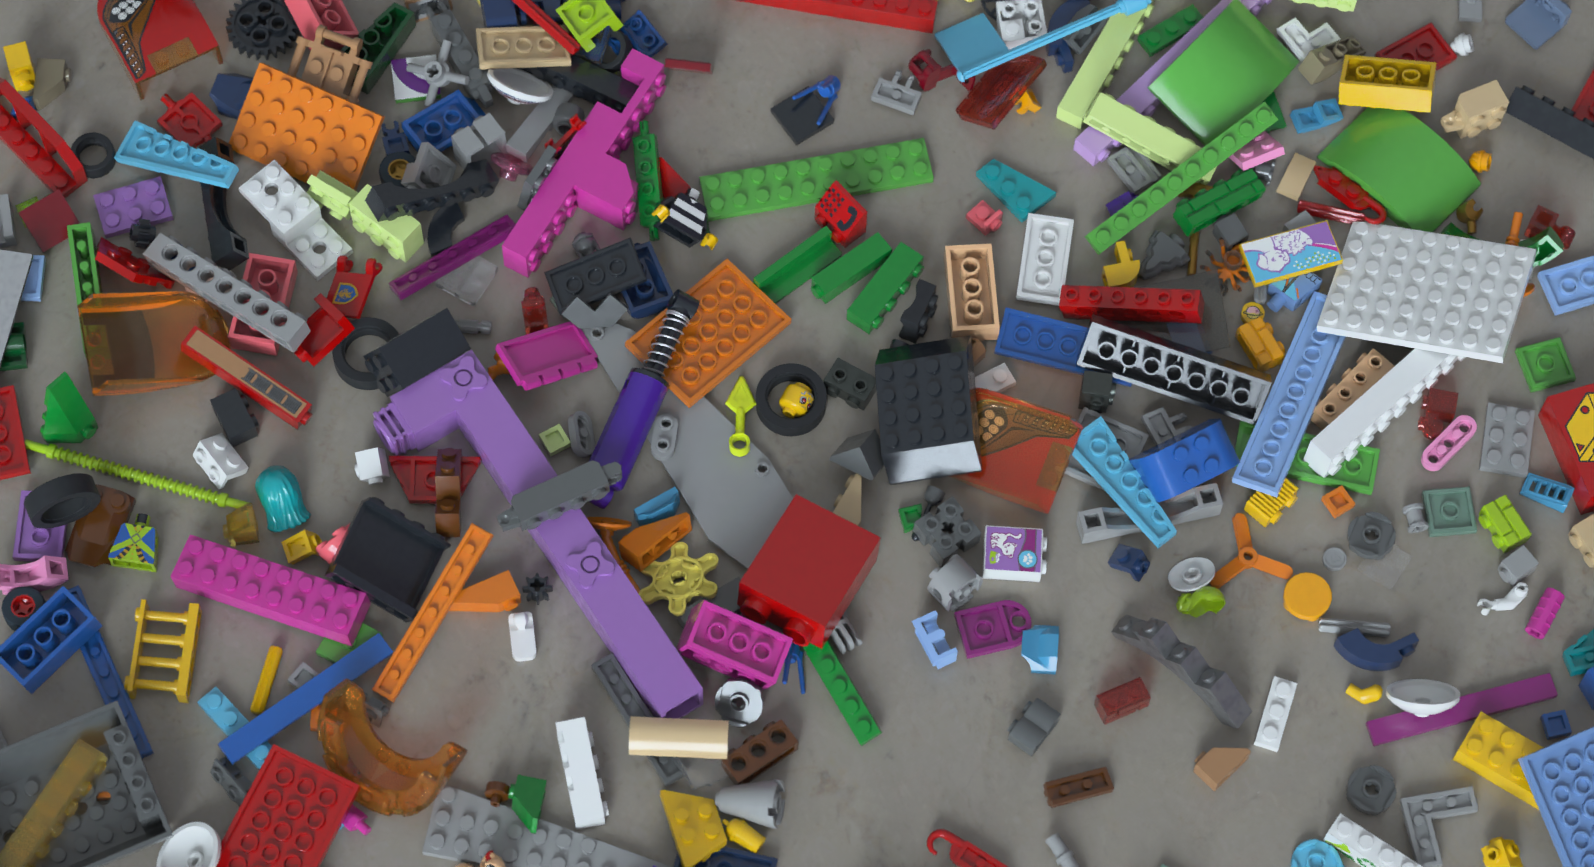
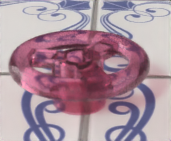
M495 152L491 155L492 162L501 167L499 176L506 180L516 181L518 174L528 176L533 169L531 164L513 155Z

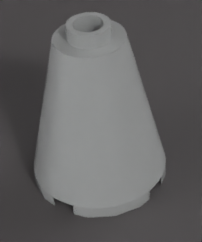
M772 779L725 786L721 788L720 792L717 791L715 805L719 806L721 812L777 829V825L781 824L784 815L785 800H781L780 792H785L784 783L781 779Z

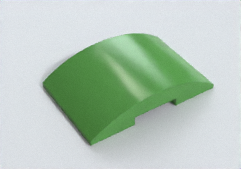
M1233 0L1147 88L1206 146L1257 108L1288 76L1299 61L1239 0Z
M1367 107L1317 156L1330 169L1336 168L1367 191L1370 197L1386 209L1387 217L1402 228L1434 232L1481 186L1476 175L1458 153L1436 132L1405 110Z

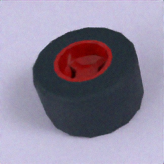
M22 586L13 589L5 596L2 602L1 610L7 625L13 631H16L45 603V600L40 592L32 587Z

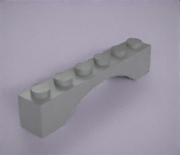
M1217 483L1194 487L1175 497L1158 502L1173 525L1220 515L1223 506ZM1099 507L1080 511L1076 519L1082 544L1142 532L1121 508Z

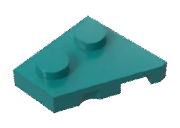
M1594 629L1587 635L1584 634L1578 639L1576 644L1571 645L1563 652L1562 657L1570 677L1585 674L1588 669L1594 667Z

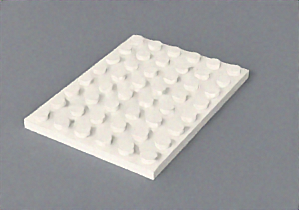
M1364 221L1353 222L1341 254L1343 262L1337 266L1317 324V332L1503 363L1535 261L1536 249L1383 224H1370Z

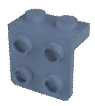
M1526 0L1506 17L1505 23L1532 48L1539 49L1567 25L1572 10L1567 3L1561 0Z

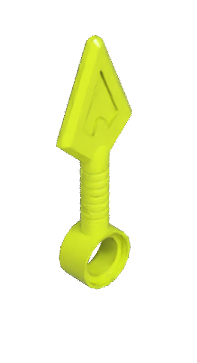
M740 376L725 403L736 413L735 434L729 438V450L734 456L738 457L745 456L750 451V438L745 434V414L756 405V401L744 376ZM736 441H743L746 443V446L738 449L733 444Z

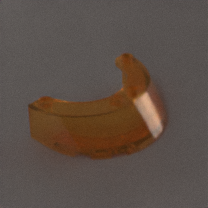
M347 678L324 695L317 723L318 741H322L325 752L322 757L329 771L361 786L355 801L371 811L386 816L396 814L403 815V817L419 813L434 802L465 758L467 749L454 742H447L435 755L422 759L410 758L391 749L380 739L369 721L365 707L364 691L360 686Z

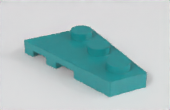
M994 158L976 172V177L1021 223L1027 219L1028 213L1034 214L1056 197L1057 192Z

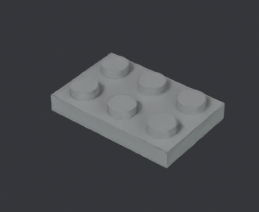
M1494 403L1487 404L1479 470L1521 478L1527 477L1535 410Z

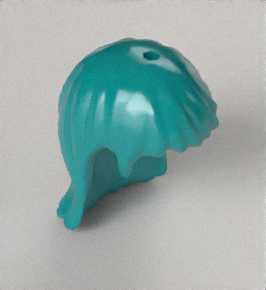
M273 465L267 467L259 474L255 482V488L266 512L268 530L282 532L283 530L302 525V523L310 518L311 513L303 503L298 480L288 468L281 465Z

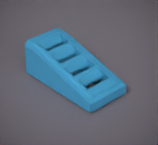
M1528 473L1519 494L1564 513L1575 488ZM1532 482L1537 483L1534 491L1529 490ZM1541 486L1546 487L1543 494L1538 493ZM1550 490L1555 491L1552 497L1548 496ZM1559 494L1563 495L1562 500L1557 499Z

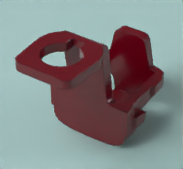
M923 49L910 59L908 65L909 70L918 79L919 86L924 92L935 88L938 81L954 75L957 77L955 66L951 64L941 68L940 64L931 57L932 51L930 49ZM926 62L927 66L922 70L920 65ZM972 76L969 78V82L964 80L965 82L960 83L970 91L973 89L976 77Z

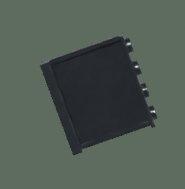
M369 497L361 501L325 576L340 585L367 593L371 603L407 623L414 620L419 612L416 610V607L443 551L450 548L451 544L446 542L442 535L427 531L420 522L410 521L405 518L403 512L388 508L381 499Z

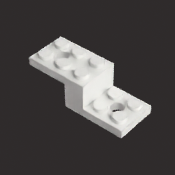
M275 160L239 187V192L270 223L273 236L317 281L337 266L339 256L348 257L353 253L352 248L322 218L320 206ZM270 187L278 189V192L274 195L266 194V190ZM323 245L326 247V250L321 254H317L314 252V248Z

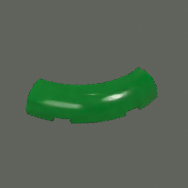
M1452 222L1439 233L1480 240L1463 232ZM1551 226L1536 236L1518 243L1521 247L1536 249L1533 267L1547 263L1564 251V245L1560 237Z

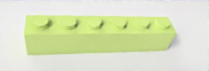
M1100 92L1083 121L1171 171L1202 149L1193 140L1177 135L1172 128L1159 125L1152 117L1139 114L1132 106L1123 105L1116 101L1112 95ZM1217 166L1196 181V183L1207 185Z

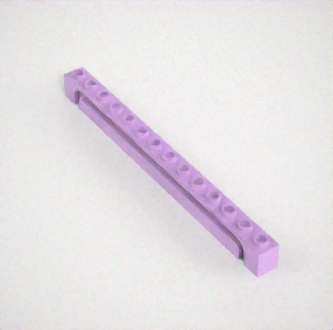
M1233 0L1220 1L1116 101L1123 105L1132 106L1136 112L1143 116L1151 117L1156 111V107L1162 102L1147 87ZM1273 0L1239 1L1256 17L1261 11V7L1265 3H1271ZM1088 126L1075 139L1073 150L1092 166H1095L1099 161H1105L1110 155V151L1114 147L1118 148L1122 143Z

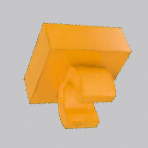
M1024 85L1016 89L1019 96H1015L1011 102L1015 105L1022 102V106L1016 110L1017 113L1022 115L1028 110L1036 113L1042 108L1032 89Z

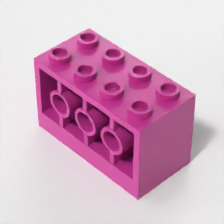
M703 600L691 609L676 649L681 656L731 678L749 679L759 685L763 691L776 684L793 638Z

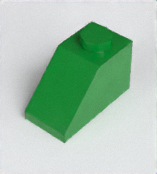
M518 775L516 784L511 783L508 798L513 799L512 810L531 833L536 834L545 798L547 780Z

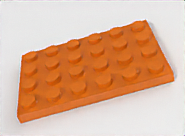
M259 63L229 144H231L233 151L264 165H268L275 160L290 176L307 183L311 174L316 177L321 170L356 191L385 116L265 63Z
M725 259L685 292L698 299L699 306L694 316L690 319L688 326L683 327L682 332L684 335L679 336L678 340L680 343H676L674 347L676 351H672L671 354L673 359L667 362L669 368H665L663 371L665 376H661V378L669 383V389L688 408H691L791 324L792 319L728 259ZM667 308L625 342V347L643 364L644 360L649 359L647 353L653 350L651 344L656 342L655 335L660 334L658 328L664 326L662 320L667 318L665 314Z

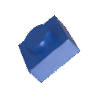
M1565 710L1541 715L1540 720L1547 740L1571 735L1572 730Z

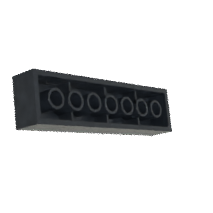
M1092 314L1076 362L1078 366L1096 372L1113 374L1114 378L1252 425L1257 423L1272 384L1271 374Z

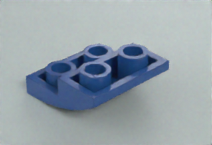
M638 10L623 23L624 26L619 29V31L629 37L633 49L650 58L668 45L641 10ZM615 37L608 38L606 42L618 56L621 47L620 41Z

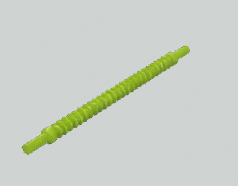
M28 439L25 440L26 449L46 454V457L50 459H55L56 457L58 461L63 459L64 463L69 461L71 465L76 463V466H80L82 464L83 468L88 466L90 470L95 468L96 472L102 470L103 474L108 472V475L114 474L115 477L120 475L122 479L127 477L128 481L134 479L135 483L140 481L141 485L147 483V486H151L152 484L154 488L159 486L160 490L166 488L167 492L172 490L173 494L179 492L180 496L185 494L186 497H189L191 495L192 499L198 497L199 501L203 499L205 503L211 501L212 505L217 503L222 508L228 506L250 512L252 503L229 497V494L224 492L218 494L217 490L212 492L211 489H208L206 491L205 487L199 489L198 485H195V487H193L192 483L186 485L185 481L180 483L178 479L176 481H173V478L167 480L166 476L161 478L160 474L154 476L153 472L148 474L146 470L141 472V469L135 470L134 467L129 469L128 465L122 467L121 463L115 465L114 461L109 463L108 459L103 461L102 458H99L97 460L96 456L91 458L89 454L83 456L82 452L77 454L76 450L71 452L69 448L64 450V447L58 448L55 444L45 445Z

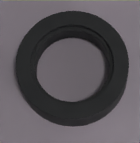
M364 317L353 320L350 323L355 329L332 350L336 371L344 382L354 388L361 390L379 389L377 379L373 373L358 371L346 361L347 349L354 340L362 336L374 335L388 342L400 334L390 323L379 318Z
M795 363L781 364L766 372L759 381L756 390V411L761 422L772 432L789 437L804 435L816 428L824 417L827 402L826 388L820 376L809 367ZM787 381L805 384L812 390L814 396L813 407L807 414L795 419L783 418L777 415L768 403L769 394L775 386Z
M75 473L52 479L40 485L27 495L24 500V506L32 525L36 528L47 529L63 526L86 516L99 505L101 497L91 475Z

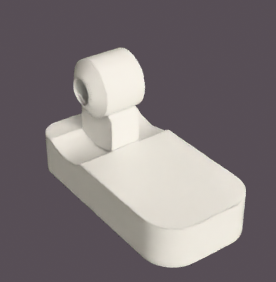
M512 613L508 617L512 656L518 662L533 660L537 652L532 613Z

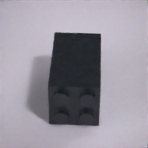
M448 308L363 357L366 368L377 379L379 390L388 397L467 352L471 347Z

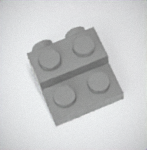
M422 142L415 162L407 164L401 184L406 188L428 189L449 184L453 179L457 165L429 142Z

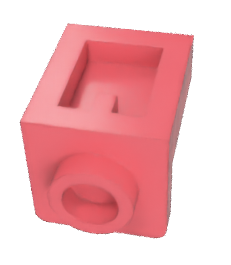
M982 200L966 214V219L986 236L991 231L995 232L1002 225L1003 212L1000 209L994 211Z

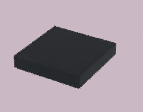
M809 86L805 87L804 89L800 90L799 92H801V91H803V90L809 88ZM813 91L796 100L792 99L794 96L792 95L771 108V113L796 146L834 123V118L827 112L822 123L817 125V120L824 109V105Z

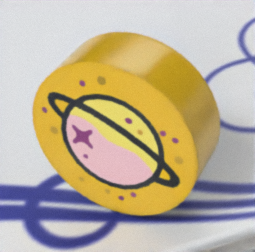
M1255 302L1245 304L1241 311V320L1246 324L1258 317L1264 319V308Z

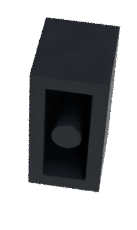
M234 388L210 400L213 411L233 447L258 436L256 427L259 426V423L254 413L249 415L246 408L250 406L244 394L239 395L237 389Z

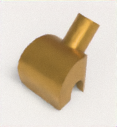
M1473 198L1461 204L1456 210L1457 218L1462 223L1467 224V234L1477 233L1476 220L1483 213L1482 208L1478 211L1473 209L1476 203Z

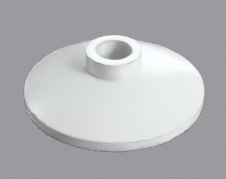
M1202 557L1183 560L1170 570L1168 575L1169 584L1172 588L1184 592L1200 589L1214 578L1215 566L1209 559Z

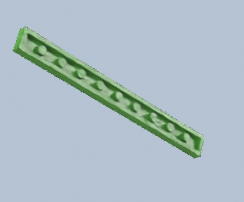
M1263 102L1084 237L1099 255L1278 121V118L1266 102Z

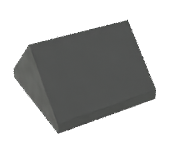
M876 429L846 438L831 455L830 461L872 481L884 467L880 438Z

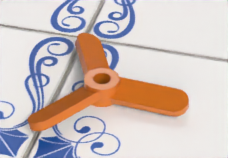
M1242 513L1234 515L1232 522L1239 554L1215 573L1214 578L1209 582L1210 586L1220 588L1244 569L1252 567L1282 579L1291 578L1293 569L1289 565L1257 554L1252 546L1246 516ZM1243 556H1249L1251 560H1246Z

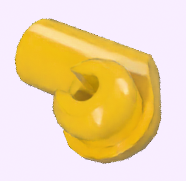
M1351 683L1345 693L1362 704H1368L1378 701L1382 697L1383 689L1378 684L1361 689Z

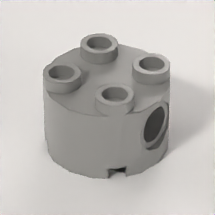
M955 554L948 560L946 565L942 568L936 567L930 573L929 577L932 580L927 589L948 612L949 610L953 612L963 607L974 597L971 592L974 588L977 591L980 589L983 579L964 558Z

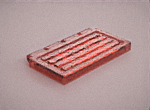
M1023 54L987 70L980 79L981 82H978L969 92L968 98H964L955 109L961 120L995 130L1045 69L1047 63L1043 58Z

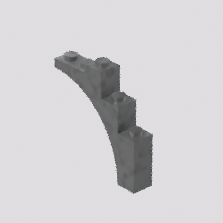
M1125 615L1111 631L1115 638L1144 651L1177 675L1207 704L1222 724L1238 729L1253 712L1226 672L1210 667L1195 646L1180 642L1167 622L1152 617L1145 621Z

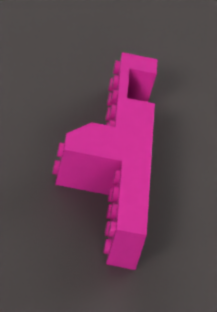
M632 48L621 65V78L638 85L637 91L622 113L597 101L585 119L587 124L580 131H577L502 244L504 266L529 278L532 272L538 270L541 264L540 259L544 253L548 254L553 246L552 241L556 235H561L565 227V221L568 217L571 218L574 215L577 207L623 231L627 224L631 225L636 217L635 206L639 183L630 179L627 166L620 161L619 155L623 150L626 151L632 141L631 137L635 132L638 133L640 131L639 122H643L646 114H651L655 106L654 102L658 97L661 98L666 90L664 64Z

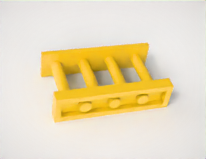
M141 599L140 607H136L135 621L138 623L130 675H126L124 689L127 690L130 699H136L137 689L173 691L179 703H189L202 610L199 604L189 603V610L184 613L150 611L146 599ZM147 620L183 623V625H186L185 634L176 636L146 633ZM144 643L179 645L180 648H183L182 657L178 656L177 659L142 656ZM140 666L176 668L179 671V677L174 682L139 679Z

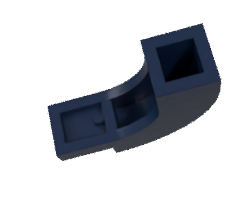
M1068 0L1063 3L1052 15L1047 33L1067 25L1077 11L1091 4L1090 1ZM1063 37L1046 44L1047 55H1054L1056 64L1061 66L1063 74L1072 72L1074 59Z

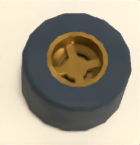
M395 152L386 156L379 168L381 184L392 181L394 185L406 188L401 184L407 164L414 163L416 158L407 152Z

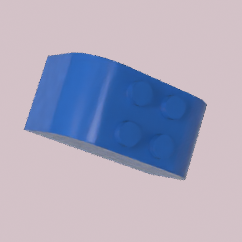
M1220 418L1209 419L1129 459L1157 503L1175 497L1240 463Z

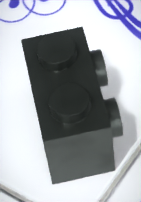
M840 358L836 359L824 378V385L828 395L834 398L839 397L845 400L850 407L860 408L863 411L877 391L876 377Z
M1085 370L1078 409L1086 407L1097 413H1106L1108 405L1113 404L1116 383L1112 382L1113 374Z

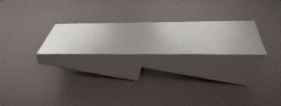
M553 85L554 93L552 98L546 102L538 103L506 143L507 153L527 163L547 131L553 129L552 121L557 107L562 103H570L574 97L573 93L556 88Z

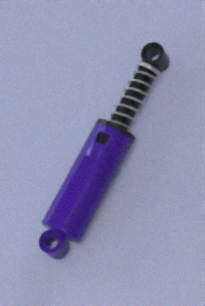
M680 289L673 293L668 302L665 313L667 318L662 320L664 326L658 328L660 334L655 335L656 342L651 344L653 350L647 353L649 359L643 361L645 367L631 368L589 460L599 462L601 467L614 461L622 465L621 481L609 486L610 492L602 499L588 501L601 509H605L608 506L614 491H621L624 488L670 387L669 383L661 378V376L664 377V369L669 368L667 362L673 359L671 354L672 351H676L674 348L676 343H680L678 340L679 336L684 335L682 332L683 327L688 326L690 319L694 316L699 306L698 299Z

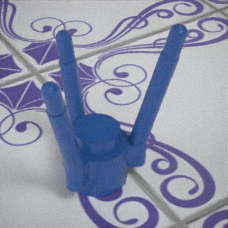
M829 75L823 81H818L815 85L794 95L792 99L796 100L818 89L821 96L828 97L829 100L817 120V125H820L833 101L838 98L836 92L840 90L841 83L836 76Z
M792 642L784 661L782 683L784 685L787 684L790 664L795 663L797 660L801 693L805 694L803 652L800 651L799 645Z

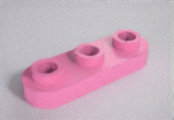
M1467 415L1458 416L1424 450L1421 456L1423 467L1429 471L1440 470L1474 436L1477 429L1475 420ZM1460 427L1466 428L1467 432H1462ZM1444 443H1450L1452 447H1446ZM1429 458H1434L1436 463L1430 462Z

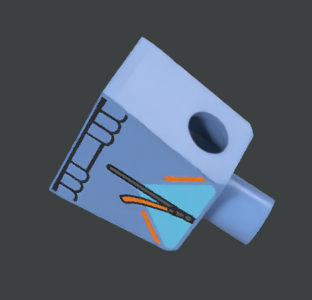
M1310 272L1270 283L1267 293L1272 298L1267 302V306L1274 312H1278L1283 306L1290 311H1294L1311 298L1314 291H1319L1322 279Z

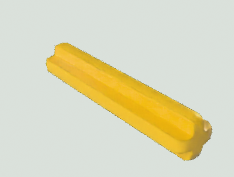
M274 645L269 647L250 707L251 712L260 715L265 710L283 653L281 647Z

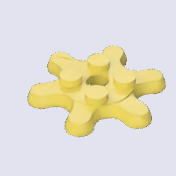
M677 542L671 547V556L668 560L664 562L654 561L641 571L653 580L648 587L640 590L638 594L646 605L661 599L668 600L669 611L675 616H681L685 613L686 603H689L692 597L702 596L706 599H712L716 596L718 591L716 583L706 580L705 575L718 566V556L714 553H707L700 558L693 559L688 556V545L684 542ZM685 578V581L676 582L675 584L673 582L675 579Z

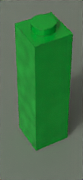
M877 232L814 275L811 281L813 295L817 299L821 298L825 304L883 265L892 254L891 246Z

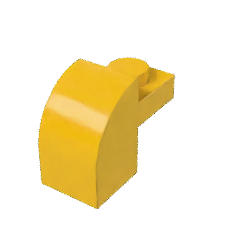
M1125 241L1116 242L1114 256L1117 264L1103 266L1101 275L1103 285L1106 287H1133L1138 278L1140 260H1133L1132 251L1130 248L1127 249Z

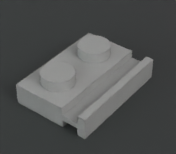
M1127 146L1107 159L1108 164L1130 192L1135 195L1151 186L1155 181L1161 180L1162 175L1146 156Z

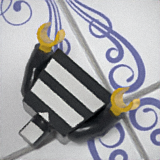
M689 188L686 194L679 192L675 196H667L656 203L655 211L652 215H657L658 219L653 227L689 248L701 240V246L708 245L710 250H713L718 242V238L710 233L708 218L706 217L707 208L697 202L700 196L699 191Z

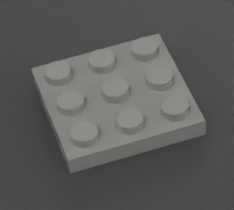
M1086 407L1083 408L1076 425L1083 427L1082 430L1101 416L1116 437L1122 451H1125L1129 459L1142 453L1149 434L1089 410ZM1073 429V431H1072L1073 433H1071V436H1072L1077 430H1074V429ZM1064 448L1055 470L1104 490L1074 456Z

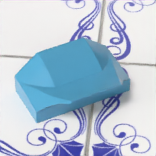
M676 487L667 490L634 509V518L639 526L675 516L680 504L679 492Z
M1034 625L1031 629L1023 630L1021 655L1029 662L1031 673L1056 674L1059 626Z

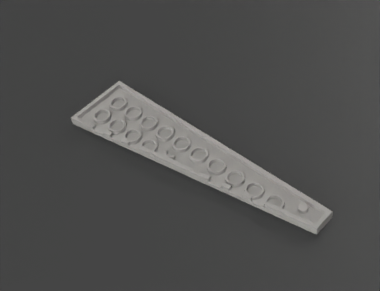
M440 782L422 851L423 855L479 866L486 853L493 850L503 860L506 867H653L654 865L656 867H671L539 819L536 834L531 833L512 808L501 804L499 807H493L490 805V800Z

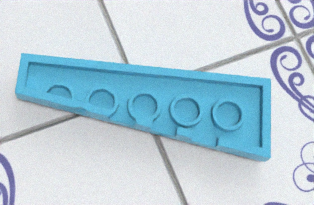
M134 121L114 156L118 163L228 189L239 171L238 167L229 161L213 154H208L202 149H195L186 142L177 141L172 136L161 134L156 129L138 121Z
M1101 416L1081 431L1075 448L1064 446L1157 548H1160L1176 535L1177 530L1160 504L1156 502L1150 490L1146 488L1137 469H1134L1129 461V457L1125 451H1122L1116 437Z

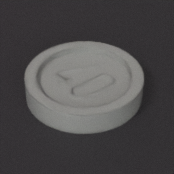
M1331 547L1324 552L1322 561L1327 569L1339 571L1344 568L1347 556L1342 549Z

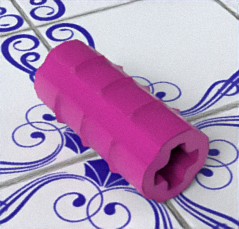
M1547 587L1539 599L1525 631L1534 638H1545L1554 618H1556L1558 610L1561 608L1565 596L1560 591Z

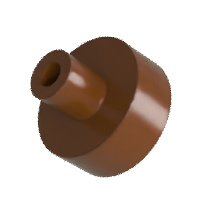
M499 781L488 782L486 784L485 797L491 800V806L499 807L500 802H505L509 799L510 787Z

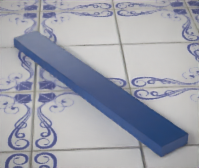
M80 586L68 589L91 613ZM98 630L80 647L104 704L107 705L118 701L141 758L153 754V750Z
M380 633L376 634L218 743V746L233 765L393 654L392 649Z

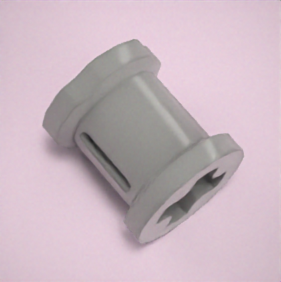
M1422 503L1410 504L1402 509L1403 514L1406 515L1409 527L1407 529L1409 533H1419L1429 527L1428 522H1425Z

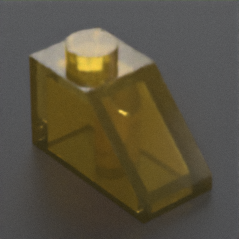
M247 503L226 515L227 524H223L224 539H229L231 546L260 543L258 521L252 503Z

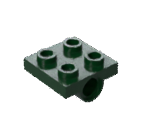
M24 322L12 323L0 363V371L28 368Z

